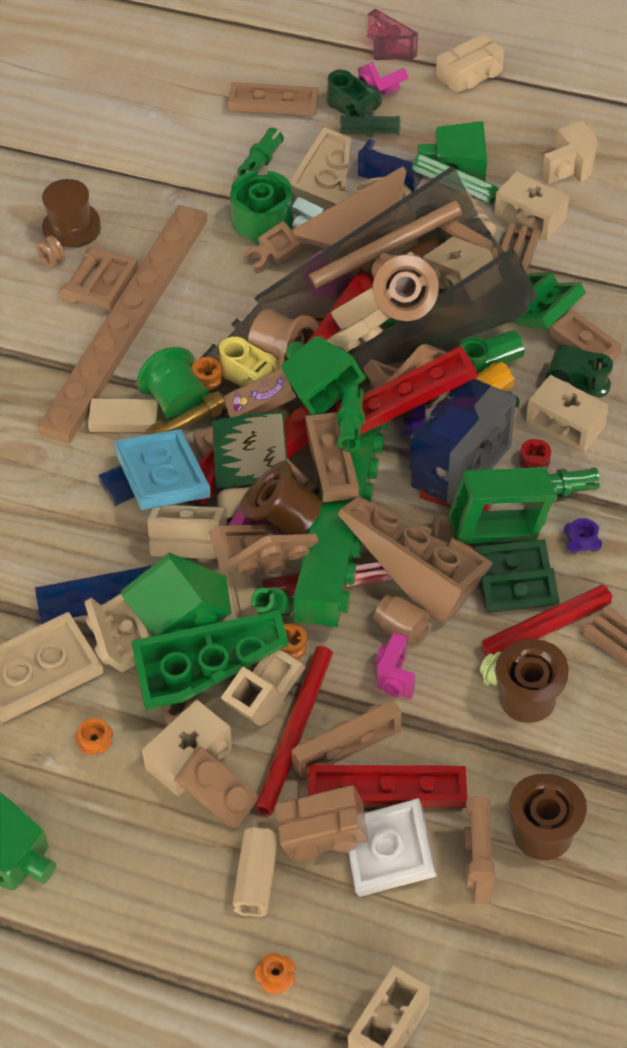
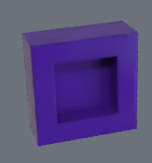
M426 404L412 409L411 417H404V438H410V452H424Z

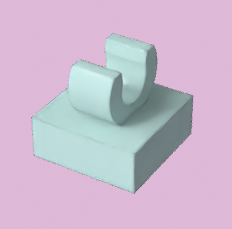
M298 197L292 205L297 216L292 226L296 228L325 210Z

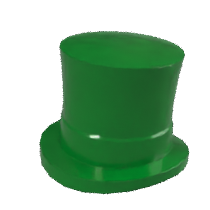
M169 347L155 352L144 362L137 377L139 390L143 394L153 395L156 398L166 419L169 421L204 402L202 397L209 394V390L193 372L192 365L195 362L193 354L181 347Z

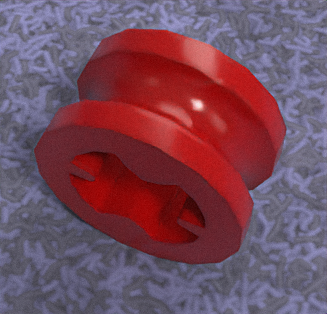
M540 439L525 441L520 449V466L522 468H548L552 453L549 444Z

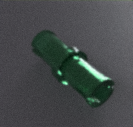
M367 113V116L341 115L340 125L342 127L340 128V133L343 135L367 134V137H374V134L400 135L401 116H374V113Z

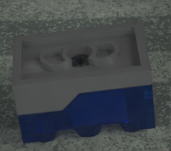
M475 378L450 390L447 401H444L440 406H436L430 414L429 421L425 422L422 427L418 426L411 436L410 445L413 446L412 459L409 464L411 487L419 491L421 489L426 494L452 505L464 471L493 469L510 449L516 396Z

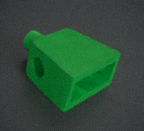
M484 121L440 126L435 129V144H418L417 154H422L486 182L487 152Z
M320 336L314 337L306 345L299 341L290 344L286 350L288 359L281 367L311 415L325 413L342 398L341 391L345 386L358 385L366 378L353 356Z
M0 792V886L8 890H15L27 875L44 884L51 878L56 868V863L44 856L48 849L45 832Z

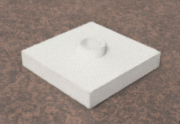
M419 798L365 813L369 841L357 844L355 850L348 852L355 892L359 897L437 876L424 812Z

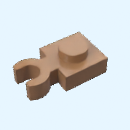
M282 221L258 237L260 247L253 246L248 248L244 252V260L248 262L253 258H259L260 261L253 265L254 272L258 274L267 268L270 260H273L278 266L302 250V242L292 238V230Z

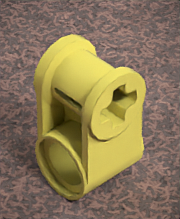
M229 337L224 339L219 346L222 376L240 387L280 369L279 360L276 357L253 346L243 338Z

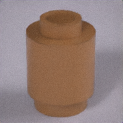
M386 595L378 604L373 617L374 621L379 623V627L391 635L395 632L407 636V644L409 645L414 644L416 641L422 642L431 628V622L428 621L429 613L399 596L393 598L390 595Z

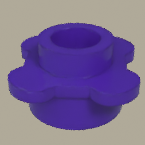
M579 518L564 526L563 532L568 536L567 549L569 551L578 553L588 549L592 551L601 549L602 541L598 538L599 526L594 521L587 518Z

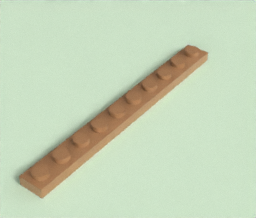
M182 205L177 206L38 424L41 435L71 443L90 412L91 398H99L206 225L207 212Z

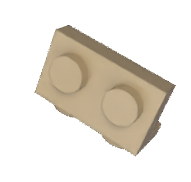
M373 287L331 312L341 330L327 339V341L348 352L361 343L358 338L362 337L366 342L382 332L379 325L390 317L377 305L373 294Z
M122 593L103 605H100L92 598L84 602L88 612L86 622L95 635L97 641L95 651L101 662L105 665L110 664L121 673L135 666L131 641L152 637V635L124 600Z

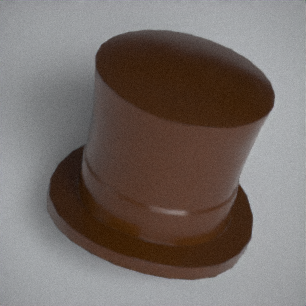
M61 179L45 188L42 194V201L47 211V216L42 224L45 238L50 235L54 236L62 247H80L96 240L101 231V223L97 211L89 205V190L87 186L75 179Z
M283 460L267 470L248 489L241 500L240 510L246 518L252 521L263 518L272 524L282 535L304 534L316 520L322 506V499L319 495L298 483L292 477V466Z
M538 639L519 641L509 645L502 651L496 661L495 675L501 687L499 701L505 713L517 721L526 723L541 721L552 713L556 704V697L562 693L568 681L569 667L563 652L554 644Z
M535 774L522 779L513 788L509 799V813L514 823L513 836L515 842L525 854L539 860H550L562 856L569 849L573 836L584 823L587 812V802L580 788L569 779L554 774Z

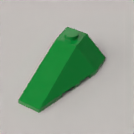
M280 610L131 641L145 710L184 702L238 673L242 667L247 668L288 646V638Z

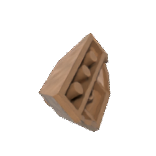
M404 166L294 228L291 232L292 238L333 251L345 248L346 252L361 245L363 243L361 237L372 232L376 236L391 227L389 221L396 214L407 172Z

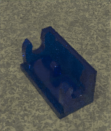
M369 139L358 152V176L367 179L385 177L404 166L407 171L404 184L414 193L423 175L412 171L413 162L373 150L372 148L376 141Z

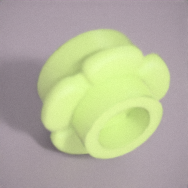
M502 652L487 655L481 664L480 673L483 674V683L487 686L491 683L496 687H500L495 675V666Z

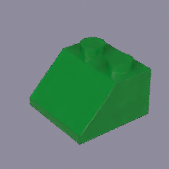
M172 553L165 555L121 590L124 600L152 636L218 623L231 614L227 577Z

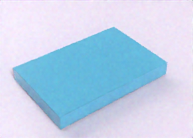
M181 429L114 441L115 453L141 510L210 497V486Z

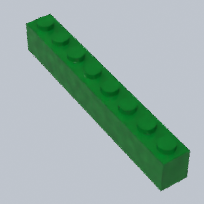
M389 421L361 434L360 448L350 452L359 486V497L369 502H372L374 484L370 483V479H377L379 458H375L376 454L382 455L384 434H381V430H387ZM354 499L323 502L322 500L320 512L311 525L309 534H317L319 543L309 548L310 553L303 557L295 590V622L338 628L341 613L348 614L351 592L346 591L347 585H354L357 564L352 563L353 557L360 558L362 542L338 514L341 508Z

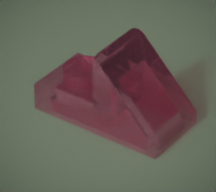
M377 9L368 13L367 37L374 41L373 58L375 60L414 59L417 57L418 33Z

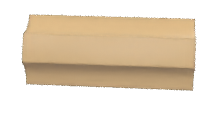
M251 827L244 830L232 903L234 906L233 911L242 916L259 918L268 914L278 846V834L268 828Z

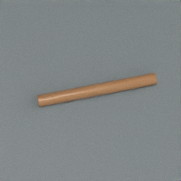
M454 200L310 273L309 278L314 288L318 289L379 258L381 253H388L461 216V208L457 201Z

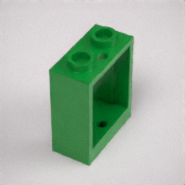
M546 467L464 471L447 516L454 539L464 544L537 540L542 527L547 522V515L552 503L556 502V484L551 482ZM527 502L525 508L521 510L482 511L485 504Z

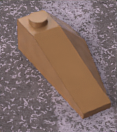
M356 497L339 511L338 515L408 597L416 605L428 612L429 616L440 620L444 624L461 609L480 583L482 576H485L492 565L491 561L464 543L453 538L450 539L449 543L431 536V529L421 524L419 528L406 525L401 522V518L397 513L363 498Z

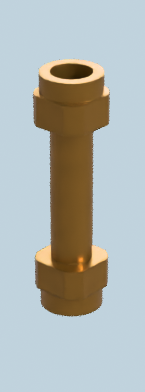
M219 391L213 394L210 393L202 397L204 401L202 404L164 424L159 420L152 424V427L146 429V431L150 435L178 429L182 430L210 414L215 418L227 410L225 401Z

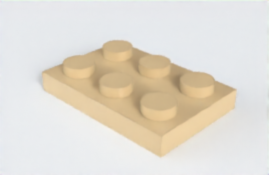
M69 612L0 644L1 724L104 673L102 664Z

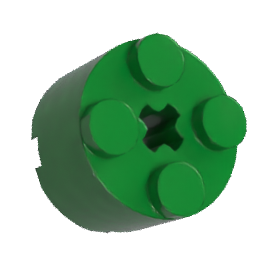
M250 171L239 176L231 186L232 226L238 234L253 240L256 245H259L258 237L282 221L290 229L293 227V193L291 183L277 172L267 171L268 175H257V171Z

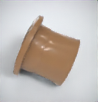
M400 255L386 261L377 271L373 281V294L379 308L389 317L400 321L417 320L426 315L434 306L439 292L438 278L434 269L427 261L414 255Z
M268 308L260 312L250 328L248 343L276 357L281 368L282 364L288 359L286 350L289 345L297 341L306 345L319 325L310 316L301 315L296 319H291L274 309Z

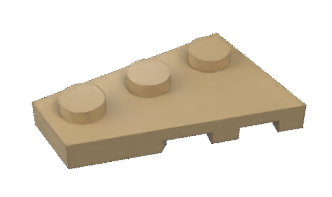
M323 127L289 181L294 196L301 197L327 210L345 200L351 137Z

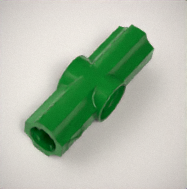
M510 330L485 340L479 337H469L460 343V346L464 348L473 363L477 374L493 363L499 364L503 362L505 364L524 357L525 353L522 338L516 330Z

